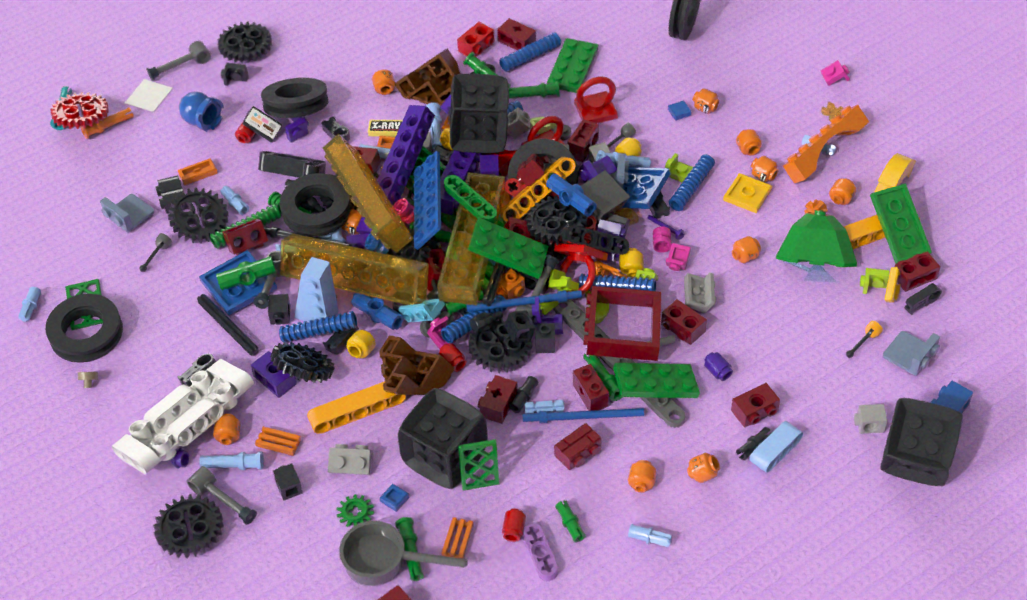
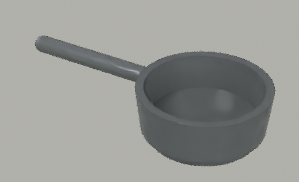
M366 521L352 527L342 538L339 547L340 559L347 574L355 582L366 586H378L392 580L401 570L403 560L455 567H466L468 565L467 560L462 558L404 551V541L399 531L392 525L382 521Z

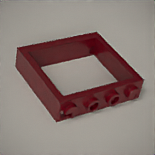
M592 286L591 294L587 293L586 305H590V307H586L585 316L586 319H589V321H585L584 332L588 333V335H584L583 345H587L586 355L658 361L661 292ZM596 303L651 307V342L594 337Z

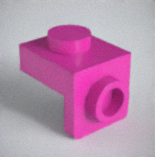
M839 60L821 70L828 85L843 77L847 82L850 80L848 76L850 71L845 64L841 65Z
M672 243L669 256L666 258V265L669 266V269L674 271L685 270L691 247Z
M447 316L442 319L438 317L433 320L427 332L439 349L444 344H449L441 335V329L447 326L446 323L449 320Z

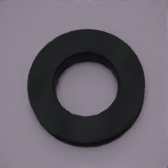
M673 0L668 27L670 37L676 38L679 34L681 40L688 39L694 27L701 0Z
M314 78L281 80L268 85L261 92L264 112L278 118H296L311 115L324 109L329 102L328 95L326 94V84Z
M535 139L525 143L515 152L509 164L508 179H517L519 165L523 161H527V158L533 153L537 154L538 157L548 156L554 158L556 161L561 157H568L574 160L576 167L564 180L571 185L578 184L579 169L574 156L564 145L555 140ZM565 160L562 163V169L564 171L568 170L570 165ZM515 183L514 185L510 184L512 191H517V183Z
M316 173L302 176L291 182L284 189L280 197V208L287 227L295 233L308 236H322L336 231L346 223L352 209L348 187L342 180L329 174ZM322 195L334 200L330 208L318 214H307L298 209L305 199L312 196Z
M80 294L62 301L52 310L47 318L45 331L53 351L59 357L70 362L83 363L97 360L112 351L121 339L123 324L118 309L111 300L98 294ZM91 315L103 320L100 330L89 338L77 340L66 336L70 323L82 316Z

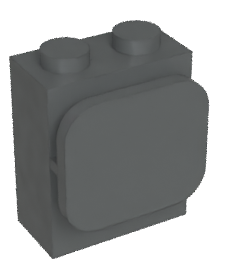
M606 171L581 185L584 195L597 204L596 210L592 214L596 219V226L599 225L600 219L607 220L610 213L613 214L621 209L630 198Z

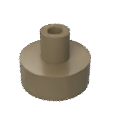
M78 372V380H84V388H92V380H98V372Z

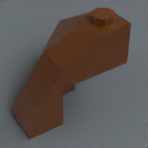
M447 48L395 83V86L405 99L418 100L424 104L438 103L441 106L451 95L453 77L461 73L457 61Z
M389 335L379 351L380 358L383 361L381 372L385 379L383 390L398 395H426L434 388L439 389L443 387L455 369L441 355L416 351L401 337Z

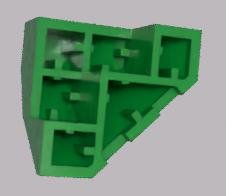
M824 210L806 213L790 228L776 254V259L792 263L809 262V264L824 266V264H829L836 267H857V261L847 230L833 215L826 214Z

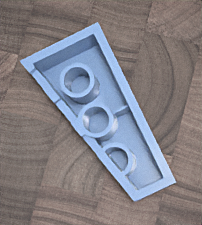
M311 257L301 274L294 317L307 322L309 320L314 321L317 318L320 320L322 317L326 319L327 316L332 317V315H337L339 312L330 262Z

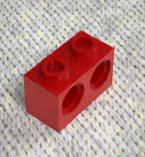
M478 21L457 39L458 52L465 56H468L471 52H474L476 57L481 55L484 50L495 42L494 29Z

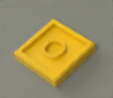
M739 173L723 196V201L757 213L771 192L772 185Z

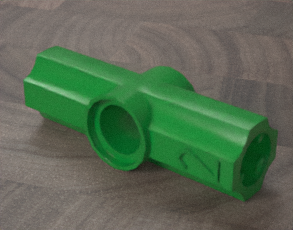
M270 256L252 263L248 261L241 262L238 267L218 273L216 277L220 289L224 290L240 284L251 285L255 279L276 273V269Z

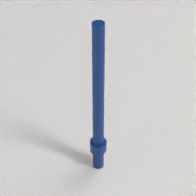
M563 290L557 291L554 294L538 296L540 303L553 301L560 303L567 302L568 299L582 298L581 290L570 292ZM538 296L494 301L491 306L484 305L483 303L467 304L466 308L467 312L529 305L535 304V297Z
M644 408L555 413L538 411V413L522 414L523 422L539 421V423L557 420L644 416Z

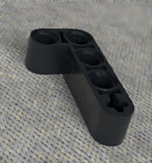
M260 151L258 170L298 178L309 174H325L326 162L322 160L270 151Z

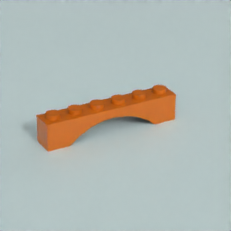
M849 105L842 109L841 115H837L830 120L831 124L823 126L819 130V134H815L809 139L810 142L808 144L806 143L798 148L799 152L797 154L794 153L787 158L788 162L783 165V168L794 184L806 180L816 170L820 152L834 135H851L860 131L869 123L859 105L853 107Z

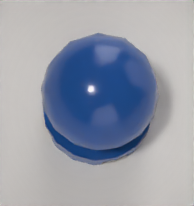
M190 92L182 97L180 101L179 111L182 119L203 131L214 130L223 118L220 115L221 108L224 109L223 103L217 98L208 97L203 92Z

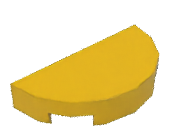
M891 267L884 299L889 303H894L900 294L901 284H897L898 275H900L898 267Z

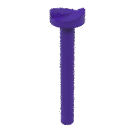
M651 215L647 217V219L659 226L669 228L675 234L677 240L684 237V230L679 229L677 231Z

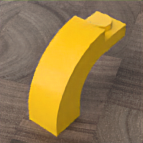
M899 153L894 154L880 175L875 192L898 186L905 177L909 178L916 160Z

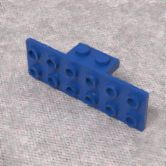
M438 151L429 155L426 161L414 171V248L417 250L441 229L440 152Z

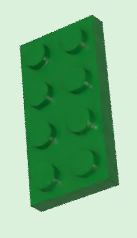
M566 38L547 80V84L559 81V90L577 93L579 87L585 82L598 51V44Z
M906 183L870 194L895 264L927 251L929 254H932Z
M478 217L468 250L539 279L542 274L548 246Z
M615 363L613 367L621 397L698 398L700 394L691 364Z

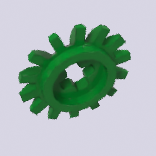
M354 494L353 499L347 496L346 502L340 501L343 507H337L336 509L341 512L336 514L338 518H342L340 523L348 521L346 527H349L352 522L356 526L357 522H364L363 519L370 521L371 518L368 516L374 515V511H369L374 508V505H368L371 500L368 498L364 501V495L357 498V494ZM357 507L358 510H361V512L357 513V516H353V513H349L350 511H353V508Z

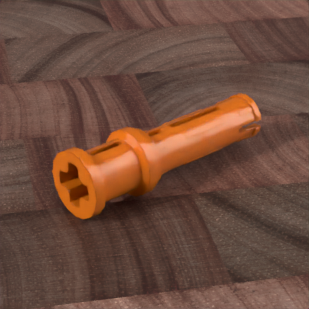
M128 107L105 117L104 121L99 120V124L93 123L92 127L86 125V128H83V126L80 128L84 137L88 139L89 136L98 132L103 133L105 128L133 118L134 115L133 112L125 115L132 111Z

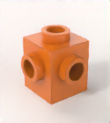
M512 269L503 273L496 294L502 295L506 300L520 297L525 291L524 277Z

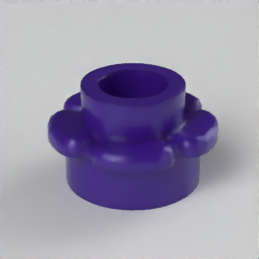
M182 448L176 450L175 456L171 459L174 467L179 469L180 467L187 466L189 462V453L187 451H184Z

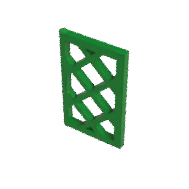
M99 279L65 286L67 299L73 297L70 293V290L73 289L80 290L76 295L85 292L102 296ZM96 284L94 292L87 289L89 286ZM91 315L82 316L81 318L84 319L82 323L75 325L74 320L70 323L71 330L102 324L103 320H93Z
M496 439L458 446L463 491L499 485ZM492 446L490 453L483 450L485 447ZM465 450H473L468 456L463 454ZM478 453L485 456L480 462L473 460ZM489 459L493 460V466L490 468L484 465ZM467 463L474 465L469 471L465 470ZM479 468L486 471L480 477L474 474ZM490 474L494 475V480H485ZM468 478L476 480L474 483L466 484Z

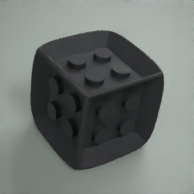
M459 74L453 77L451 88L452 116L450 121L451 149L470 153H498L504 151L507 141V110L509 105V86L505 77L488 74Z
M437 388L429 391L406 416L398 431L399 451L404 463L413 471L447 489H453L462 482L458 446L488 441L487 423L484 415L471 404L447 391ZM465 450L463 454L468 456L473 450ZM478 453L473 460L478 462L482 455ZM467 463L465 470H471L474 465Z
M899 398L895 406L880 469L887 474L930 486H944L949 477V469L956 452L963 415L954 409L911 398Z

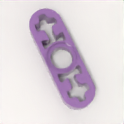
M535 523L528 524L523 531L526 546L539 577L544 581H551L556 578L558 573L555 558L541 526ZM530 532H534V534H537L536 542H534V538L532 535H530ZM538 548L546 550V554L543 556H538L534 552ZM546 561L548 568L551 569L549 573L544 570V562Z

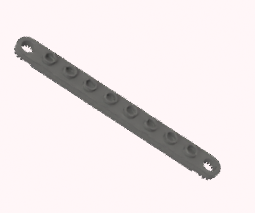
M568 299L567 302H560V304L565 303L568 306L561 308L557 305L554 307L555 313L562 314L563 321L584 341V335H588L587 332H584L585 321H589V319L585 318L586 314L571 299ZM595 324L594 337L611 339ZM599 356L612 370L615 363H635L632 359ZM640 397L668 426L676 428L684 424L685 413L671 398ZM676 414L680 419L672 420L669 416Z

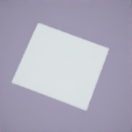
M144 79L125 103L154 112L172 90V87Z

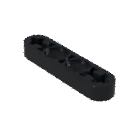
M567 225L561 232L562 239L567 243L586 245L616 255H624L629 250V242L623 237L575 225ZM569 231L579 234L578 237H571ZM586 233H589L591 236L589 243H586L584 240ZM602 237L607 239L605 247H602L600 244ZM613 243H614V244H619V243H620V245H622V249H620L619 247L613 246Z

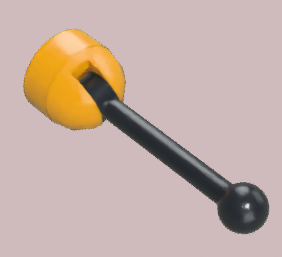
M870 321L865 327L866 335L851 350L846 352V356L852 358L854 352L869 337L875 338L883 332L882 326L876 321Z

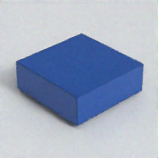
M684 100L668 105V111L675 121L691 116V110Z
M392 483L379 499L381 503L397 512L408 500L409 493Z

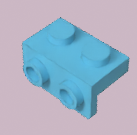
M442 299L416 301L413 305L400 306L398 310L408 323L434 320L441 313L445 303Z

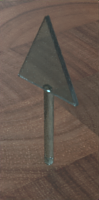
M786 262L809 272L804 281L836 282L820 265H813L810 269L798 263Z

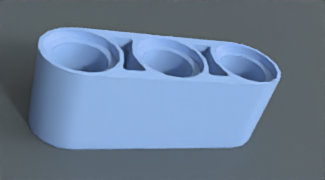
M784 421L753 451L749 460L764 472H770L800 442L803 432L789 422Z

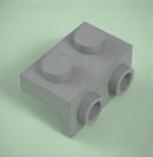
M690 273L685 275V305L703 313H706L715 305L716 296L713 273H709L705 278Z
M336 444L335 448L329 447L328 473L370 475L373 450H368V446L356 445V449H348L346 444Z

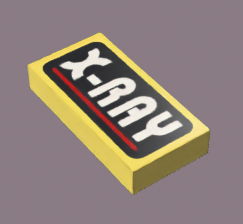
M369 120L368 136L396 137L403 120Z

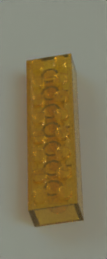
M337 134L322 147L326 153L324 157L332 164L331 168L338 175V180L345 185L343 187L344 190L352 196L350 198L351 201L359 207L357 211L362 217H365V224L370 229L372 228L370 232L377 240L381 239L382 244L387 249L391 248L397 253L413 239V236L360 153L340 134Z
M468 173L465 183L497 210V221L494 223L497 225L505 195V177ZM462 193V197L469 195L468 193ZM474 203V204H472V206H473V207H480L481 204H480V203ZM459 204L437 286L439 301L477 305L488 258L468 250L477 218L461 204Z
M293 233L281 240V276L300 280L303 270L311 257L330 262L334 288L406 305L421 304L427 298L428 263Z

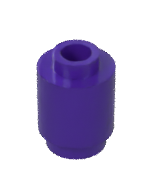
M712 352L704 359V367L716 379L725 381L732 375V366L719 352Z

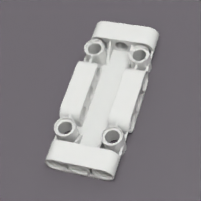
M219 359L206 371H199L193 374L190 387L180 385L145 414L144 420L132 423L129 427L131 435L126 434L111 446L114 453L143 474L148 473L161 461L172 459L179 446H187L212 426L223 415L224 410L235 407L238 403L237 398L254 385L253 379L245 371Z

